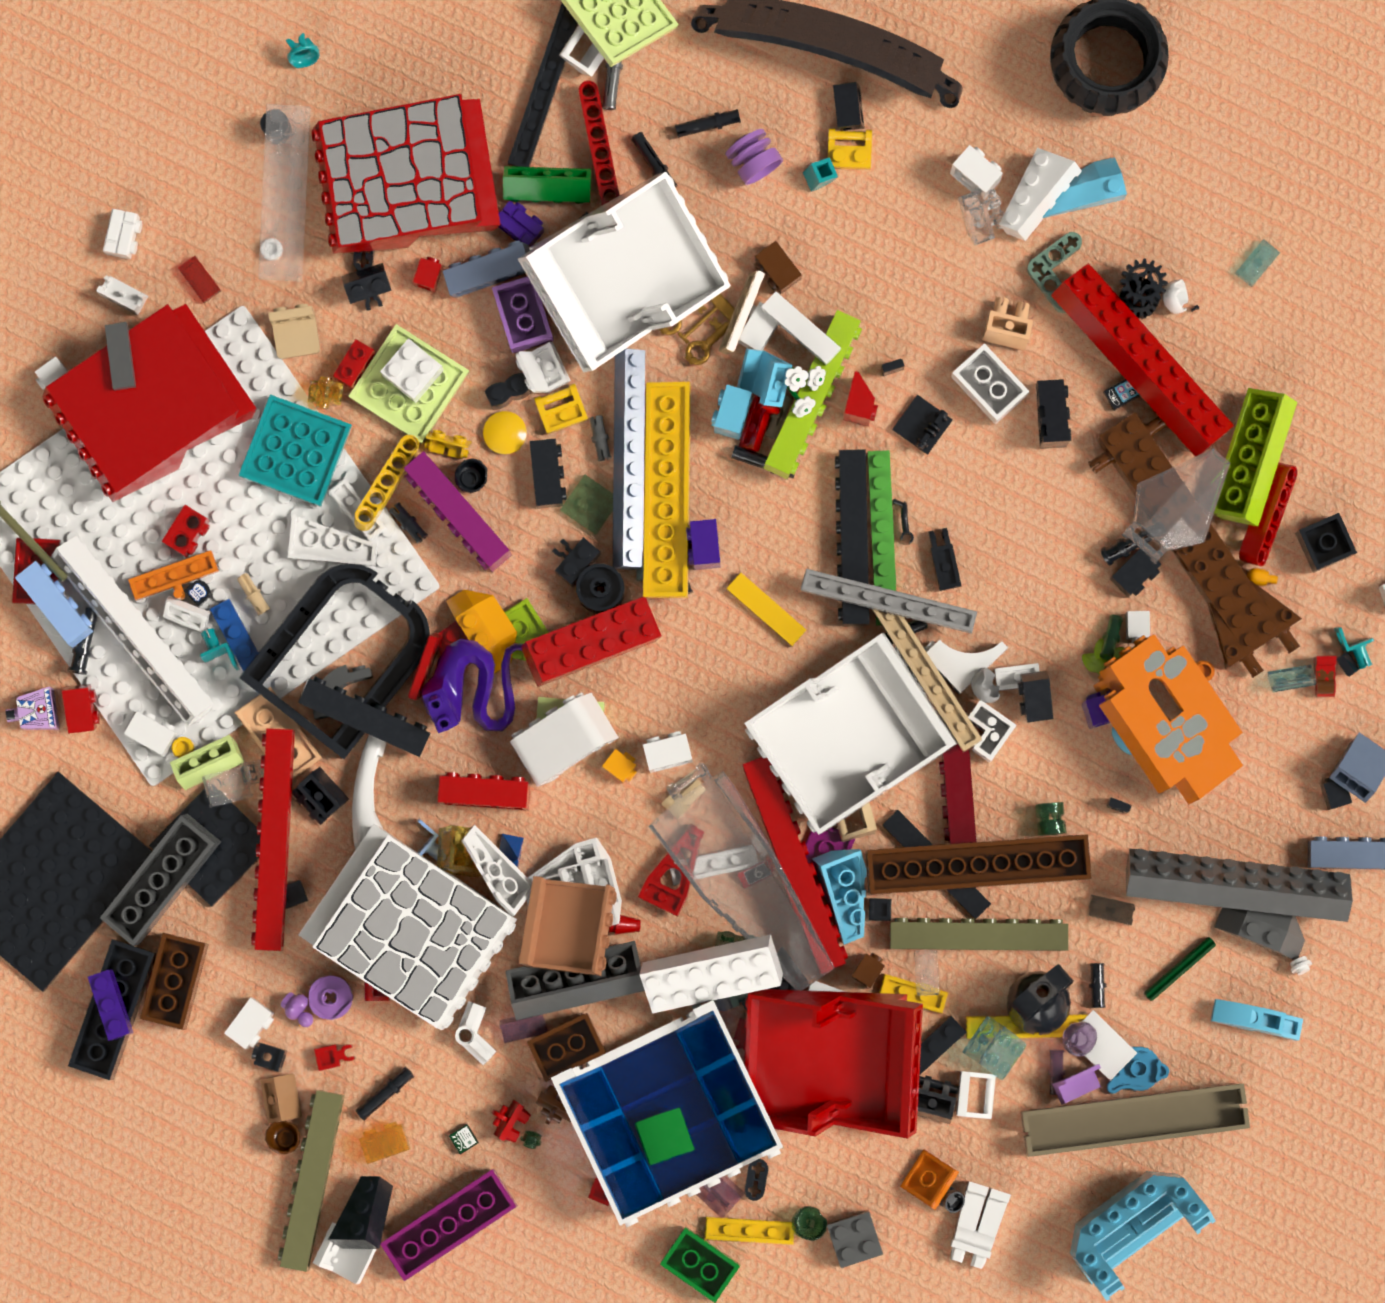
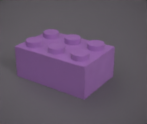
M528 276L492 287L512 354L554 341L542 301Z

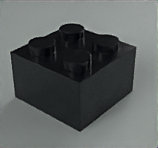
M1340 513L1302 528L1295 533L1313 573L1350 558L1357 553Z

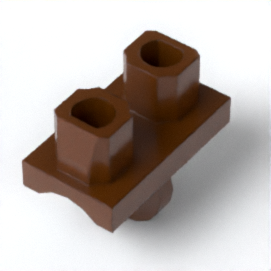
M549 1085L544 1093L541 1091L536 1104L543 1107L540 1113L547 1116L545 1123L549 1125L551 1120H554L560 1124L562 1118L571 1122L563 1103L556 1100L558 1092L552 1085ZM567 1095L572 1105V1108L576 1113L575 1109L578 1100L570 1095Z

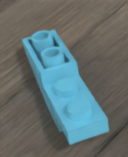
M1219 999L1214 1001L1211 1021L1249 1031H1258L1294 1041H1299L1303 1023L1302 1018L1286 1015L1283 1012Z

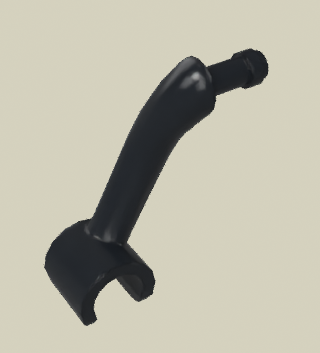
M893 499V504L902 506L901 523L903 533L901 534L900 541H902L904 535H909L911 537L910 545L913 542L914 536L909 531L907 502L904 501L903 503Z

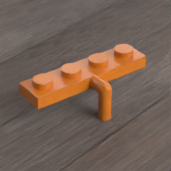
M210 550L128 579L136 601L174 588V597L178 600H184L183 584L217 573L219 569L213 552Z

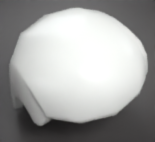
M1183 279L1169 282L1164 287L1166 290L1165 294H1162L1164 305L1173 314L1182 313L1187 310V308H1182V306L1188 303L1185 283Z

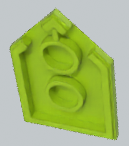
M528 598L505 611V614L517 631L515 643L524 644L528 640L549 633ZM516 650L513 652L512 657L514 659L526 661L522 651Z

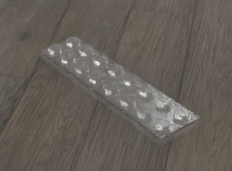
M266 104L258 279L302 282L311 108L309 106Z

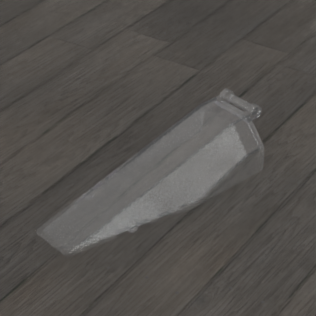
M701 762L691 773L675 784L671 783L666 787L675 803L655 818L648 827L702 899L721 917L723 916L736 932H740L746 939L771 934L783 972L782 977L796 990L802 991L832 971L834 966L772 847L738 790L724 771L711 776L706 765ZM701 776L704 780L703 783L684 796L680 794V790Z

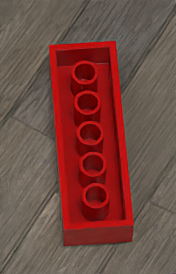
M641 597L528 640L521 646L534 681L537 687L654 643L662 635L646 597Z

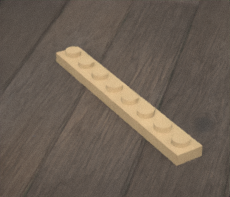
M872 609L962 751L965 752L981 742V736L905 618Z

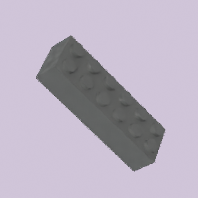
M189 814L181 815L100 919L132 946L141 944L221 841Z
M631 941L605 949L606 967L604 971L602 970L601 976L525 966L506 970L510 1000L516 1021L645 991L640 978L641 963L636 942Z

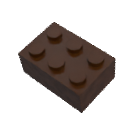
M588 1013L527 1041L545 1082L552 1080L551 1077L570 1068L579 1067L607 1053Z

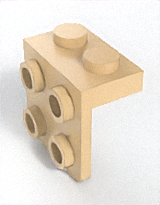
M298 304L295 305L294 309L288 310L286 307H279L273 309L274 312L269 313V320L273 327L276 353L279 359L320 352L315 311L312 306Z

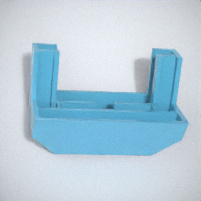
M1146 1171L1075 1224L1070 1254L1089 1282L1094 1284L1104 1299L1108 1301L1110 1296L1118 1290L1122 1291L1124 1289L1123 1284L1112 1269L1183 1217L1197 1234L1209 1223L1213 1224L1215 1219L1185 1178L1175 1173Z

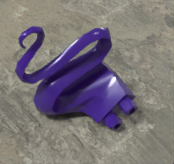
M459 639L445 648L438 659L434 675L422 688L423 703L438 733L457 726L461 721L464 672L469 663L477 665L479 669L478 684L472 704L474 720L484 731L503 732L511 724L515 713V701L510 675V659L513 652L516 650L522 651L521 646L523 643H514L506 648L501 663V676L505 710L503 716L498 720L490 719L487 714V705L493 688L495 669L492 654L477 641Z

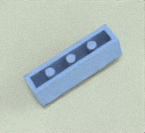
M35 561L15 578L66 643L73 648L93 632L90 628L92 622L85 614L80 615L76 609L79 606L71 597L67 599L63 594L65 588L58 580L54 582L51 579L50 575L52 572L44 563L40 565Z

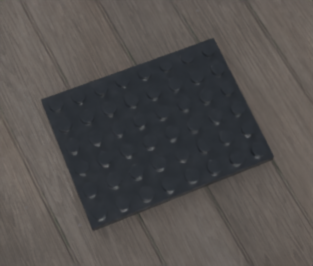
M57 772L0 839V956L42 992L49 987L104 922L100 919L102 914L152 852L150 848L60 772Z

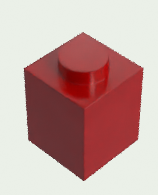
M433 257L420 259L413 279L415 287L435 293L443 270L442 264L439 263L438 259Z

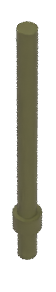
M0 504V517L61 582L65 581L68 575Z

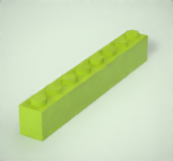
M839 310L836 311L826 335L841 347V350L827 365L815 356L809 371L815 369L816 366H820L826 372L824 382L816 391H813L807 385L809 380L807 378L805 380L806 385L800 388L798 396L801 399L809 396L815 400L816 404L809 414L798 418L792 412L796 400L794 401L765 462V470L787 480L790 474L795 475L800 464L796 462L799 454L802 456L805 454L809 445L806 443L808 435L813 436L817 428V424L814 422L817 416L822 417L827 406L823 403L826 397L831 398L836 387L832 384L835 378L840 379L845 368L841 366L844 358L849 359L853 351L851 343L853 339L858 340L862 332V328L859 327L861 320Z

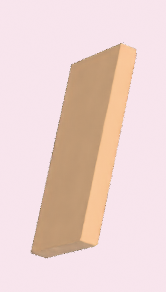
M269 687L268 689L276 695L273 689ZM259 694L234 712L264 754L265 747L262 746V734L266 733V728L295 730L293 778L322 758L300 726Z

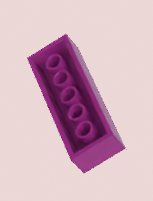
M424 451L404 467L407 473L404 477L414 489L417 486L419 487L420 491L418 493L428 505L432 503L435 506L433 510L442 521L446 519L449 522L447 526L456 537L461 536L464 539L461 542L469 553L475 552L478 555L476 560L485 571L489 568L493 572L512 556L508 547Z
M492 1169L380 1243L402 1279L406 1281L518 1205L495 1169Z

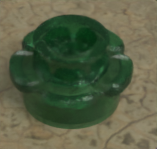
M525 1131L524 1136L520 1138L521 1141H524L523 1145L530 1149H536V1146H541L542 1136L534 1131Z

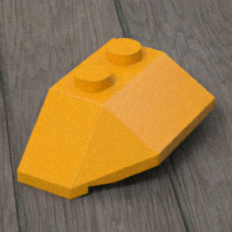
M464 589L446 602L467 638L477 641L492 654L495 663V674L501 670L505 649L516 642L517 631L494 595ZM513 653L511 654L510 664L512 663Z

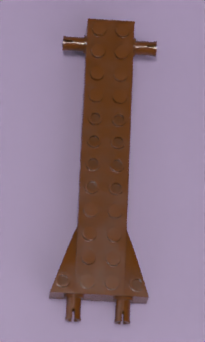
M1135 412L1098 437L1097 442L1104 450V453L1089 461L1088 464L1090 468L1095 466L1092 471L1097 474L1112 463L1152 523L1156 524L1160 521L1164 525L1166 534L1161 536L1207 602L1214 630H1216L1219 641V648L1223 655L1225 669L1239 661L1244 664L1251 677L1254 678L1263 672L1264 669H1262L1253 656V651L1274 637L1280 639L1288 654L1299 648L1300 644H1298L1289 630L1292 625L1302 618L1248 579L1153 439V435L1168 426L1164 422L1158 425V423L1163 421L1159 416L1145 425Z

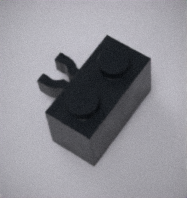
M383 263L342 276L343 285L350 304L365 299L367 311L371 310L369 304L371 301L370 297H373L377 301L378 306L381 307L383 304L378 295L392 291Z
M584 537L573 550L570 549L569 544L564 539L560 541L565 546V550L569 553L568 555L564 552H559L556 548L552 551L556 556L564 558L555 572L571 587H574L580 573L586 567L591 566L601 555L600 551Z

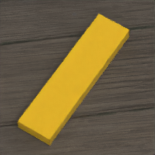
M740 573L726 588L792 647L807 631L744 574Z
M706 1217L705 1239L794 1245L795 1222Z

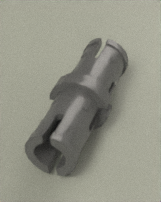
M595 416L596 419L591 417L589 418L593 433L591 439L595 443L598 461H605V458L609 460L611 459L607 442L609 436L605 432L603 416Z

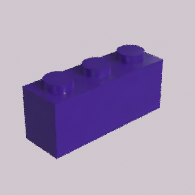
M106 970L88 976L108 1041L133 1034L134 1032L113 970Z

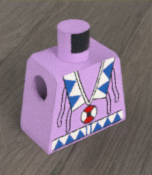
M51 687L17 697V708L6 709L7 722L19 721L21 729L60 730L54 689Z

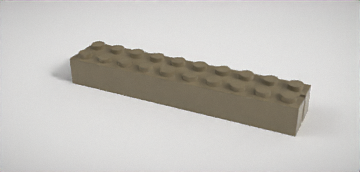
M1244 1083L1021 1111L1023 1132H1028V1136H1024L1026 1156L1031 1157L1250 1128L1248 1108H1240V1104H1247Z

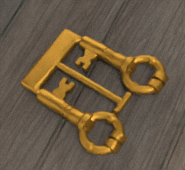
M721 293L710 300L715 307L684 335L679 332L682 320L677 322L676 327L672 330H669L667 327L657 329L661 331L662 335L678 333L679 337L688 344L685 350V359L689 361L690 365L706 363L710 357V347L726 333L735 308ZM703 305L698 308V312L702 315V310L706 311L707 308ZM717 310L729 320L721 324L714 317V321L710 320L709 324L714 326L716 331L705 341L696 340L689 343L687 337ZM694 346H700L705 351L704 357L700 360L690 352Z

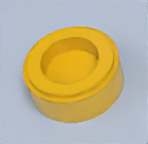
M179 737L172 743V752L178 758L195 750L194 743L187 737Z

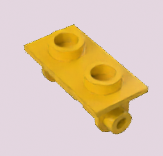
M433 430V432L430 431L426 435V438L430 440H426L424 448L428 449V451L443 455L445 447L449 448L447 456L459 459L468 457L469 450L467 449L472 441L467 440L466 437L461 435L448 436L441 430Z

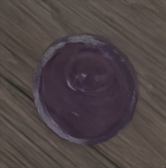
M1075 1022L1070 1024L1064 1031L1062 1043L1069 1054L1084 1056L1094 1048L1097 1041V1032L1090 1023Z

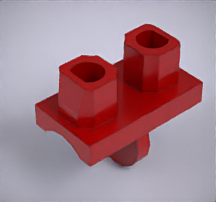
M514 1099L509 1107L503 1105L499 1112L493 1109L491 1113L496 1118L492 1124L497 1126L494 1135L502 1141L506 1139L515 1143L520 1136V1132L513 1128L516 1120L526 1124L531 1114L524 1109L522 1104Z

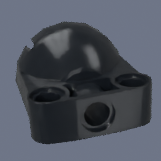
M1057 964L1048 972H1028L1018 977L1010 987L1007 996L1008 1015L1014 1025L1023 1032L1029 1034L1039 1032V1035L1050 1034L1059 1029L1067 1020L1071 1005L1068 990L1074 980L1060 964ZM1041 988L1045 989L1048 992V996L1040 997L1036 991Z

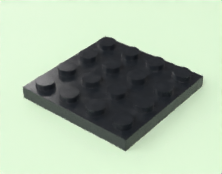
M210 782L149 846L154 850L178 818L184 814H189L218 838L221 843L188 883L213 907L259 860V857H256V845L260 844L261 835H257V826Z

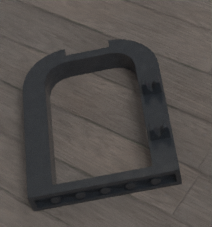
M359 564L337 565L319 575L239 676L242 681L343 759L347 757L365 734L364 732L342 723L330 738L263 686V683L334 593L345 584L360 583L399 612L406 620L409 628L408 638L403 647L363 696V698L367 699L366 704L374 707L375 703L383 707L387 706L419 665L426 642L430 636V629L427 618L418 604L411 600L405 606L406 600L397 593L392 596L386 591L389 587L379 579L377 582L373 581L378 574L376 571Z

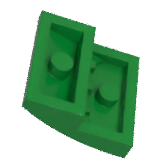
M680 1108L635 1123L649 1166L695 1150Z

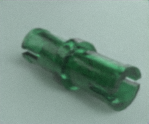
M1109 616L1107 630L1103 633L1102 637L1104 640L1100 653L1102 659L1109 660L1114 656L1116 644L1120 641L1119 632L1123 622L1121 616Z

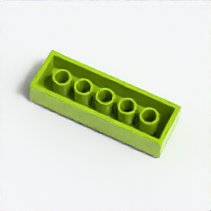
M1248 388L1209 509L1210 513L1222 520L1253 526L1259 525L1297 401L1283 393Z

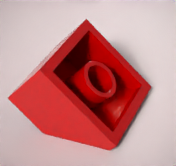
M855 371L843 420L869 426V422L875 420L878 405L874 404L875 397L860 373Z

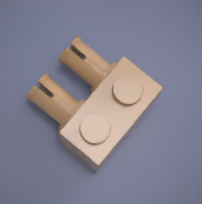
M996 297L994 310H990L985 323L982 341L1025 350L1033 320L1027 319L1030 305L1025 303L1022 310L1023 302H1017L1015 316L1006 314L1009 300L1004 297L1001 305L1002 297Z

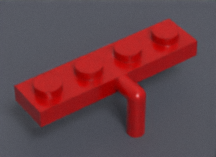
M754 395L739 447L759 452L770 415L779 414L781 409L780 407L759 403L761 397Z

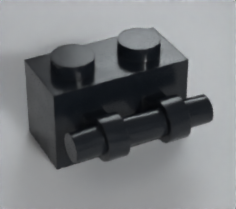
M321 767L310 773L292 791L293 796L296 798L295 801L299 806L302 804L310 813L308 816L312 820L315 819L320 825L349 800Z
M927 1075L925 1077L919 1076V1085H922L923 1088H919L917 1116L950 1124L957 1098L948 1096V1094L958 1095L960 1086L953 1085L947 1080L945 1082L934 1080L931 1076ZM929 1087L941 1090L942 1094L929 1091Z

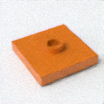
M923 1149L900 1187L936 1210L959 1172Z

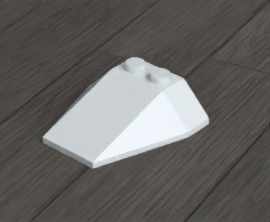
M597 838L575 843L528 877L531 882L533 881V876H539L547 880L606 886L608 884L614 887L617 899L616 903L612 906V925L619 924L622 903L611 858Z

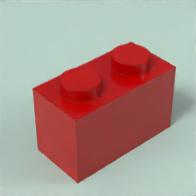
M91 684L64 687L62 696L68 734L94 731L97 728V724H100L99 712L95 711L94 703L97 702L95 689L92 690Z

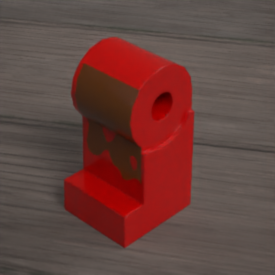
M1316 656L1313 658L1316 697H1335L1336 656Z

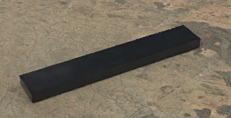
M899 810L882 825L903 847L933 845ZM976 888L946 890L975 920L991 905Z

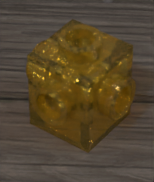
M329 377L310 380L308 402L316 404V408L329 409V406L341 405L344 384L335 382Z

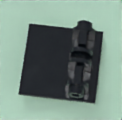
M917 395L892 430L928 455L953 419L944 410L937 409Z

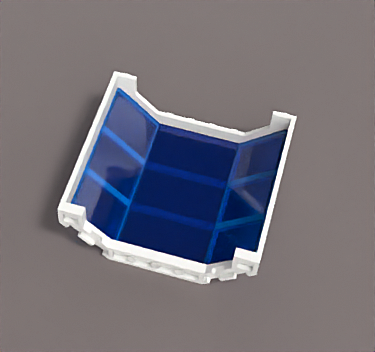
M714 1000L693 1009L692 1012L686 1015L688 1018L686 1020L680 1017L587 1062V1067L584 1069L581 1065L551 1077L619 1225L625 1224L626 1228L639 1222L637 1217L666 1203L668 1207L681 1202L679 1197L685 1194L688 1197L701 1192L699 1188L706 1184L710 1188L720 1183V1177L728 1175L731 1178L741 1173L739 1168L766 1155L770 1159L781 1154L779 1149L783 1148L782 1143ZM680 1108L695 1150L649 1166L635 1123Z

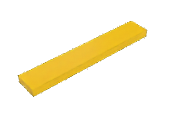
M1068 1015L1067 1020L1059 1029L1046 1035H1039V1032L1034 1034L1023 1032L1014 1025L1010 1016H966V1039L1068 1037L1088 1015Z

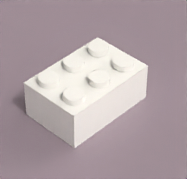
M985 343L951 375V378L995 425L1029 393V390Z

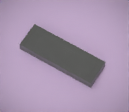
M121 322L105 325L113 390L136 387L128 323Z

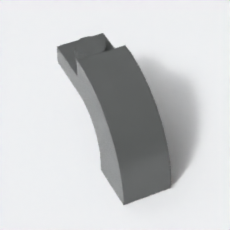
M343 665L330 672L323 680L327 681L325 686L332 689L335 685L345 688L350 684L373 678L372 670L362 665L352 668L353 672L349 673L348 666ZM313 710L314 719L316 720L329 717Z

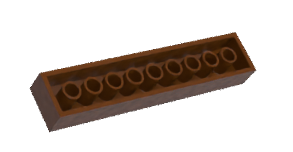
M1088 834L865 851L868 895L1092 879Z

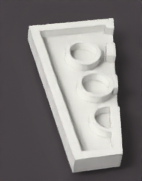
M292 514L288 559L376 567L378 547L376 543Z

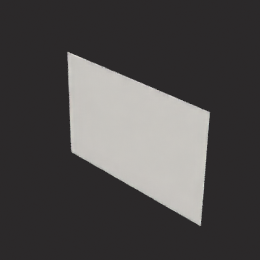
M1094 1010L1067 1037L1094 1065L1100 1064L1101 1068L1099 1070L1110 1081L1137 1054Z

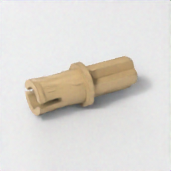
M247 573L239 576L237 581L247 595L246 600L250 601L258 616L267 612L270 607L261 595V589L258 590Z

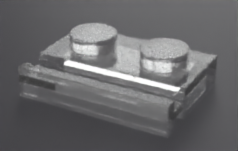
M245 766L202 777L206 795L209 798L210 808L253 797Z

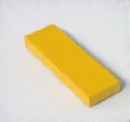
M884 974L879 993L907 994V1001L922 1003L924 1009L943 1014L948 992Z

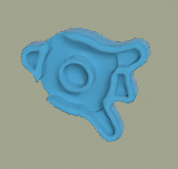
M1140 1046L1132 1047L1137 1054L1108 1082L1106 1089L1111 1094H1115L1122 1089L1144 1091L1152 1087L1159 1080L1167 1078L1169 1068L1158 1059L1152 1050Z

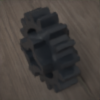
M1146 258L1143 259L1141 264L1134 260V267L1128 264L1126 266L1128 272L1123 271L1121 274L1125 278L1119 282V284L1125 286L1121 289V293L1127 292L1126 300L1134 299L1132 305L1139 301L1141 307H1144L1146 302L1152 306L1154 304L1153 299L1159 302L1161 299L1159 293L1165 294L1166 292L1162 287L1168 284V281L1163 280L1167 274L1160 273L1161 265L1154 267V260L1150 264H1147ZM1140 269H1145L1144 272H1141L1139 274L1135 272ZM1152 273H1154L1158 282L1154 281ZM1147 275L1146 285L1140 290L1141 281ZM1129 282L1134 286L1135 293L1130 288ZM1147 292L1153 293L1149 296H1142L1144 293Z

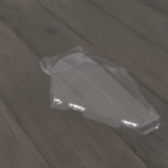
M1213 448L1138 483L1133 523L1122 536L1134 542L1151 557L1150 560L1154 564L1167 551L1204 543L1230 462ZM1138 527L1161 548L1156 551L1134 532L1135 529Z

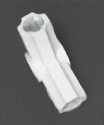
M468 1001L460 1025L455 1033V1038L459 1044L484 1065L497 1051L477 1033L486 1007ZM464 1029H468L472 1034L468 1042H463L460 1039V1033Z

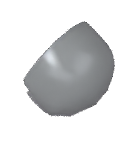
M983 668L973 677L971 688L979 700L985 703H995L1000 697L998 691L1000 686L993 685L992 681L995 674L988 668Z

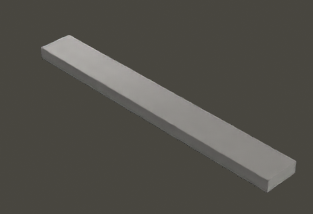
M806 569L801 586V591L970 634H972L977 616V611Z

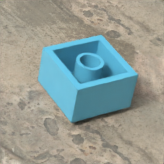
M726 385L725 390L721 389L718 397L720 408L719 411H714L711 426H714V433L740 440L752 400L751 391L731 385Z

